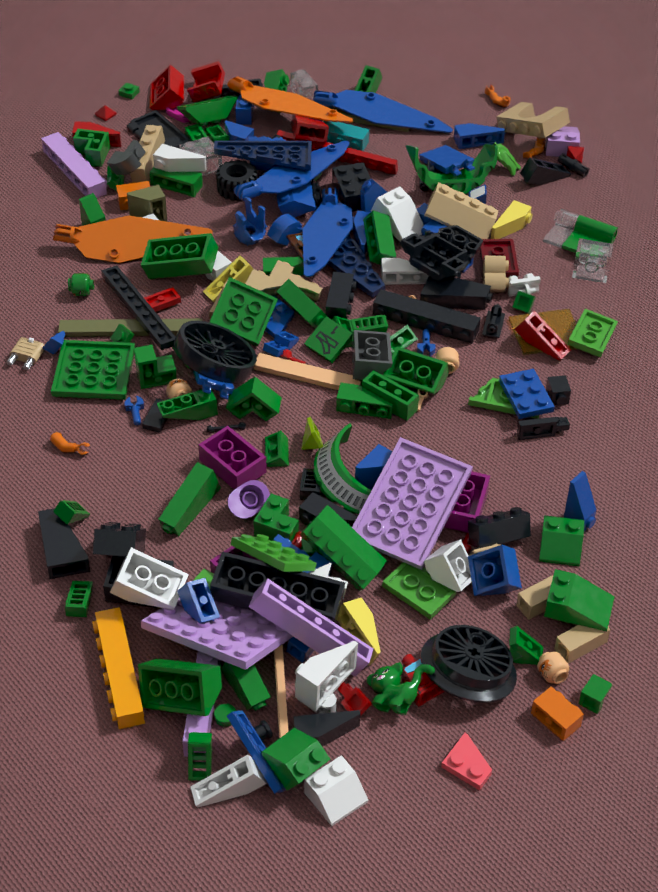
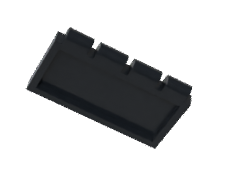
M157 110L133 119L127 125V129L140 140L146 125L162 126L165 145L179 149L191 145V140Z

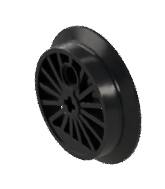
M470 625L449 626L439 634L428 639L422 647L420 655L421 664H429L435 668L434 674L426 673L427 676L439 688L455 697L471 702L489 703L504 699L515 688L517 673L509 648L497 636L484 629Z

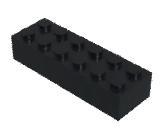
M222 551L210 584V591L214 601L254 611L249 607L254 592L269 579L336 623L346 582L302 571L283 572L265 562Z

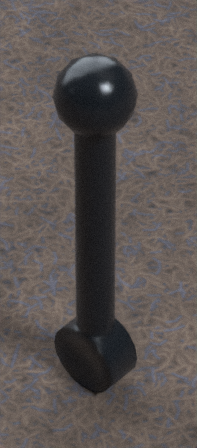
M240 422L238 425H228L232 429L239 428L244 430L246 428L244 422ZM209 425L206 430L211 433L215 430H221L226 426L213 427Z

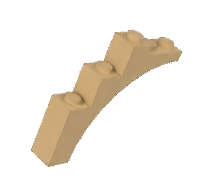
M280 260L277 261L270 276L266 275L263 271L253 269L245 283L266 294L274 295L278 294L277 290L290 279L302 292L315 301H318L322 292V288L318 284L309 282L300 275L292 274L294 267ZM226 283L224 284L221 292L219 293L216 301L214 302L209 312V320L213 315V312L217 306V303L220 299V296L224 290Z

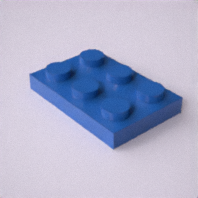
M534 369L499 376V382L518 419L554 412L555 406Z

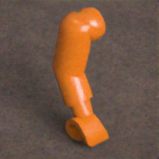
M490 84L489 88L486 85L485 94L489 95L494 104L503 107L509 106L511 101L509 96L499 97L494 92L493 85Z
M537 137L535 148H532L529 152H523V158L529 159V157L532 158V156L541 154L544 151L545 138Z
M55 432L50 436L51 443L61 452L78 451L81 455L88 453L83 451L81 446L89 447V443L83 442L79 445L68 443L59 432Z

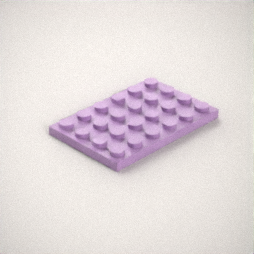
M400 437L352 528L376 551L422 570L425 565L423 561L429 557L473 470V466Z
M180 598L174 610L161 608L141 620L142 629L245 670L293 637L255 611L217 601L214 602L220 618L200 624L185 612Z

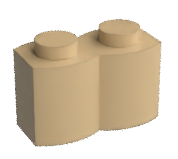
M484 256L483 284L491 286L490 292H505V288L509 286V278H506L505 274L509 270V261L506 260V256Z

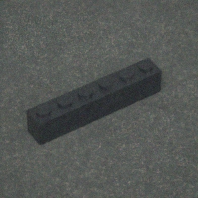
M382 289L373 302V316L385 315L387 320L422 330L428 329L429 332L473 344L479 332L481 317Z

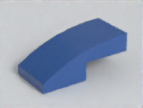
M286 331L276 333L273 341L264 343L263 350L279 357L283 355V350H290L299 341V337Z

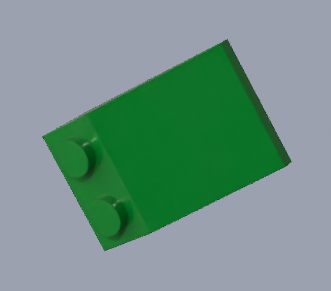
M555 569L544 617L607 632L615 596L577 574Z

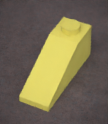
M514 200L493 225L491 239H500L523 229L532 220V207Z
M239 256L203 292L215 302L229 277L245 284L253 270L252 266L243 257Z
M358 598L341 605L337 621L343 629L373 648L369 666L381 652L373 613L364 600Z

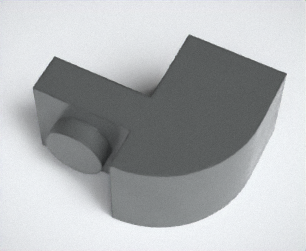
M133 140L124 152L115 151L107 164L116 175H127L141 166L140 159L146 151L137 140Z

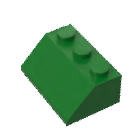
M396 346L392 355V367L386 370L383 376L394 382L435 394L442 389L449 374L448 362Z

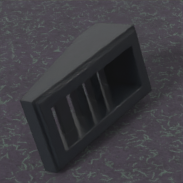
M303 468L300 500H306L312 493L320 496L321 487L315 480L313 469Z

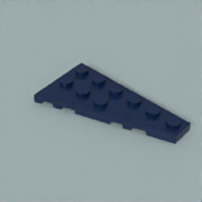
M312 141L214 142L215 155L311 171Z
M349 233L327 264L337 272L354 274V281H357V287L373 298L378 295L381 289L385 290V284L377 272H374L371 263L367 262L364 253L356 241L350 237Z

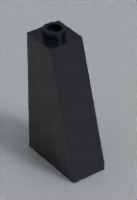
M428 276L422 289L420 300L450 309L485 310L487 304L491 303L493 294L490 293V285L451 276L437 281Z
M55 508L38 511L49 579L90 572L88 555L70 526L53 512Z

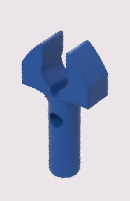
M424 329L422 332L423 343H417V353L423 354L424 350L427 349L429 357H431L435 353V344H430L429 330Z
M136 396L137 403L133 405L130 397H128L125 401L126 411H132L133 423L138 426L141 424L139 410L144 409V401L141 397Z

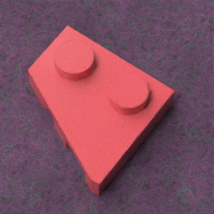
M467 733L462 735L441 765V768L479 791L492 774L491 767Z

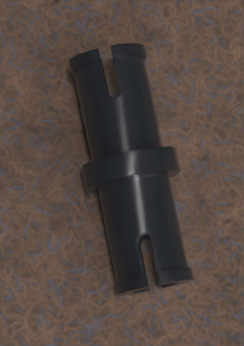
M564 153L558 158V162L568 167L571 172L575 171L582 177L588 175L590 169L580 164L577 159H572Z

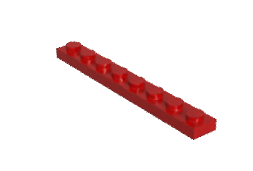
M278 130L276 134L286 141H311L297 139L293 133ZM312 141V151L327 147L332 143ZM347 148L345 153L337 159L341 162L352 164L364 163L367 168L383 171L387 174L396 175L398 172L397 160L352 148Z

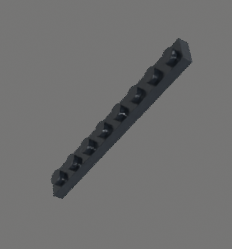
M116 265L101 270L102 277L161 350L173 347L175 335L120 268Z

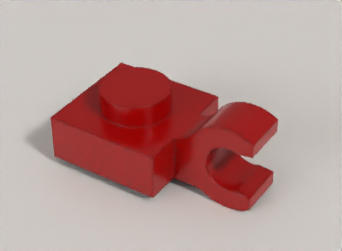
M343 682L337 688L345 697L341 704L347 711L360 710L361 716L372 705L369 699L357 687L353 689L348 683L345 684Z

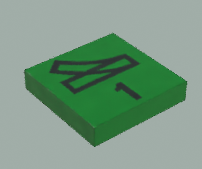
M326 316L304 344L307 348L333 364L353 339V333Z

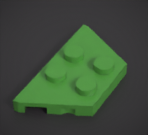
M497 378L489 380L487 385L482 386L478 390V394L474 397L471 396L468 401V405L516 414ZM539 415L532 416L531 418L539 419Z

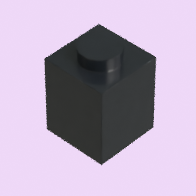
M566 375L547 378L546 392L554 405L569 404L571 389Z

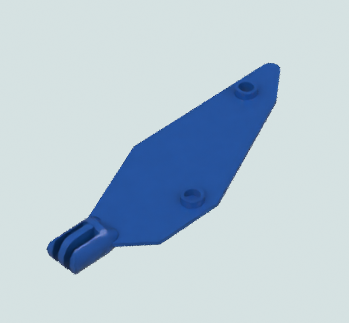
M317 90L314 92L313 101L328 108L336 107L374 124L452 133L453 131L451 127L439 119L377 93L344 90L336 94Z
M342 141L312 151L311 171L275 165L256 181L252 180L236 186L234 194L244 201L245 197L251 199L262 193L279 194L299 188L309 183L340 158L347 150L350 142Z
M325 188L322 190V203L302 228L305 277L313 276L326 266L353 228L352 208L339 202L338 190L336 188L335 194H332L331 188H328V194L326 195Z

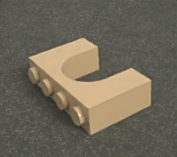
M520 102L496 116L498 128H504L505 132L546 138L570 123L568 108L555 106L544 114L535 116L533 103Z
M553 575L518 593L516 606L528 620L545 612ZM577 625L557 636L554 649L561 654L567 663H570L607 643L610 634L609 626L606 632Z

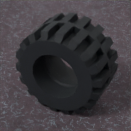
M230 160V162L221 164L216 172L218 193L226 199L240 201L241 199L234 194V188L252 180L256 181V167L244 160Z

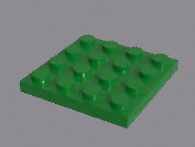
M64 340L59 354L51 395L55 397L126 400L134 359L135 343Z

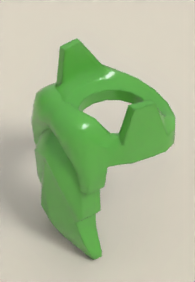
M495 142L493 145L498 146L497 161L501 162L504 167H507L511 175L514 176L516 170L521 169L520 165L505 146Z

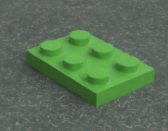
M584 309L567 345L601 357L618 321Z
M405 562L382 581V587L430 620L456 596V591L432 580L425 568L421 570Z

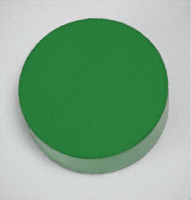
M230 704L219 705L214 711L215 722L223 727L231 726L232 724L227 715L236 711V709Z

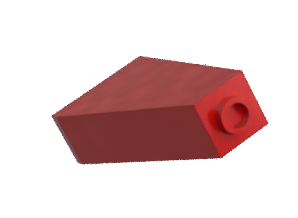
M292 115L291 127L295 138L327 142L328 125L319 119Z

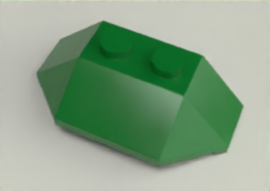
M226 96L177 106V110L192 123H199L200 126L208 125L210 121L218 123L221 122V119L228 117L237 101V97Z

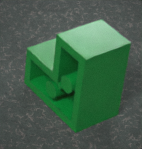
M77 129L73 137L75 150L85 155L86 161L91 166L102 167L110 149L109 132Z
M153 345L134 348L136 372L141 389L167 385L172 380L177 379L172 355L156 357Z
M253 377L234 389L232 394H229L226 409L239 419L253 411L263 420L267 421L279 414L282 397L258 378Z
M271 493L253 521L254 537L258 534L266 535L269 537L268 540L273 541L279 534L292 542L295 534L299 531V520L289 517V499Z

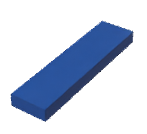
M240 710L228 714L227 718L274 794L285 791V787L261 754L266 747L245 713Z

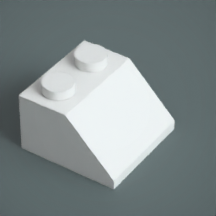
M461 539L441 546L423 561L432 580L456 592L462 591L472 582L468 554Z
M342 755L304 779L305 795L331 826L368 803L367 795L356 772Z

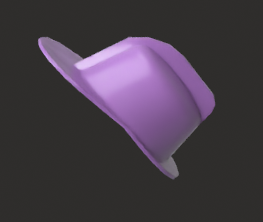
M258 480L245 482L229 494L227 501L230 512L242 519L252 517L261 510L270 496V492L263 482Z

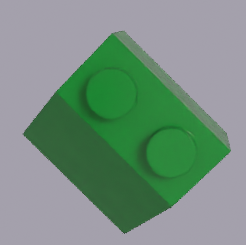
M544 515L539 561L580 567L585 520Z
M295 727L261 752L286 790L301 783L330 760V757L317 739Z

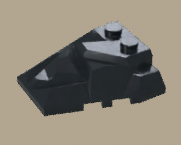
M458 225L439 228L438 233L431 234L429 230L425 231L423 236H418L417 233L411 234L401 239L400 244L404 252L410 255L409 262L413 267L438 281L464 270L483 244V240Z

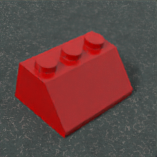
M171 64L150 84L149 108L151 110H166V108L173 110L184 102V75Z

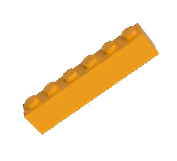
M118 607L95 612L96 621H92L94 634L99 633V638H96L97 649L103 652V655H99L101 668L106 667L107 671L103 673L105 686L110 685V690H106L108 702L114 704V708H110L112 721H117L119 729L145 724L143 707L121 609Z

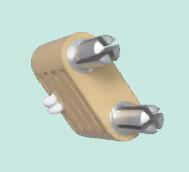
M21 337L11 350L10 357L6 362L7 365L12 366L15 360L26 362L23 369L29 370L31 365L35 364L44 352V344L35 341L34 338L27 339Z

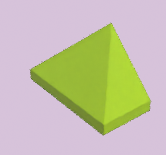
M308 417L301 450L320 449L323 447L319 430L312 418Z

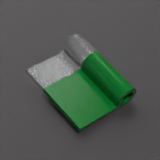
M561 209L556 212L554 217L556 223L544 237L543 242L600 261L615 241L618 227Z

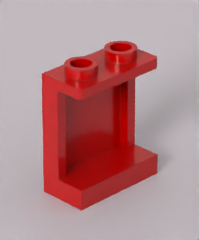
M219 61L191 69L194 85L188 88L187 92L193 102L221 94L225 72Z

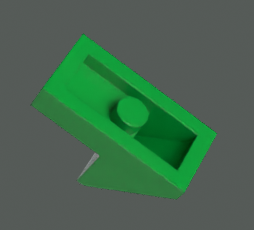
M518 626L510 628L509 646L513 663L537 665L540 656L543 654V646Z

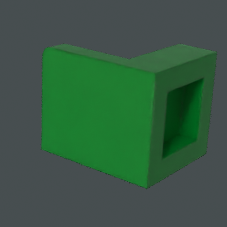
M593 674L581 691L578 704L598 714L602 709L604 698L612 687V683Z

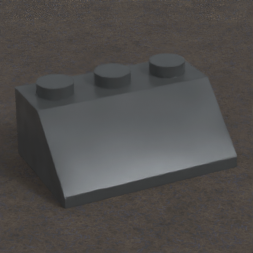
M354 330L351 347L353 379L362 381L373 370L382 374L391 368L390 333Z

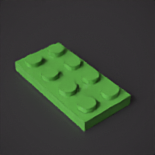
M242 534L241 537H232L231 546L283 572L315 571L317 563L309 560V556L297 554L295 549L283 547L280 542L270 541L266 535L258 534L256 537Z

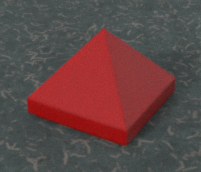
M106 105L95 112L97 117L105 121L117 114V112Z
M568 146L567 156L577 159L579 163H582L584 147Z

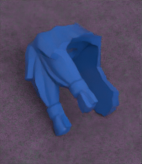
M245 197L247 219L244 214L237 211L235 213L236 224L233 225V230L239 242L246 245H254L266 233L265 207L258 206L259 212L257 216L252 209L251 199ZM248 231H253L255 233L250 235Z

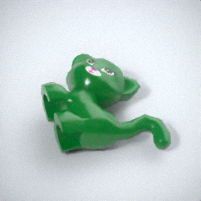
M400 662L377 669L366 680L374 692L378 693V695L373 697L372 705L382 712L388 713L391 708L395 713L406 715L409 706L417 696L421 675L424 672L432 675L435 672V668L429 664H421L414 670L412 681L400 684V676L403 674V667Z

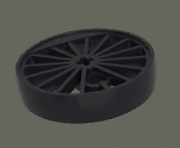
M188 321L180 327L174 340L175 353L188 367L203 376L220 382L241 383L246 381L257 361L256 353L247 341L231 330L214 323Z

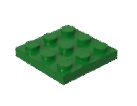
M229 277L210 319V323L227 328L248 343L258 347L278 298Z

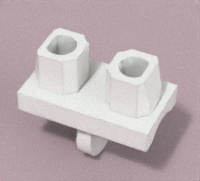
M532 273L526 274L523 279H518L517 276H510L509 297L517 296L518 291L530 295L532 293H539L540 277H535Z

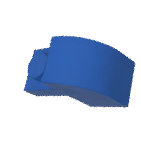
M284 214L273 222L266 235L279 244L288 245L289 240L286 236L302 233L303 224L290 214Z

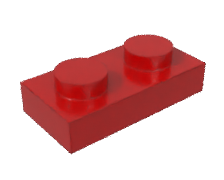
M173 287L144 297L155 312L181 303V297Z

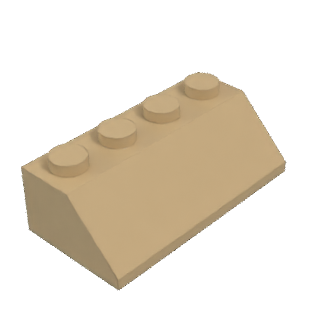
M438 182L430 197L424 216L448 227L458 225L481 239H488L499 210Z

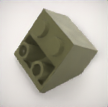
M159 185L127 193L129 216L145 217L154 214L160 221L167 222L166 197Z

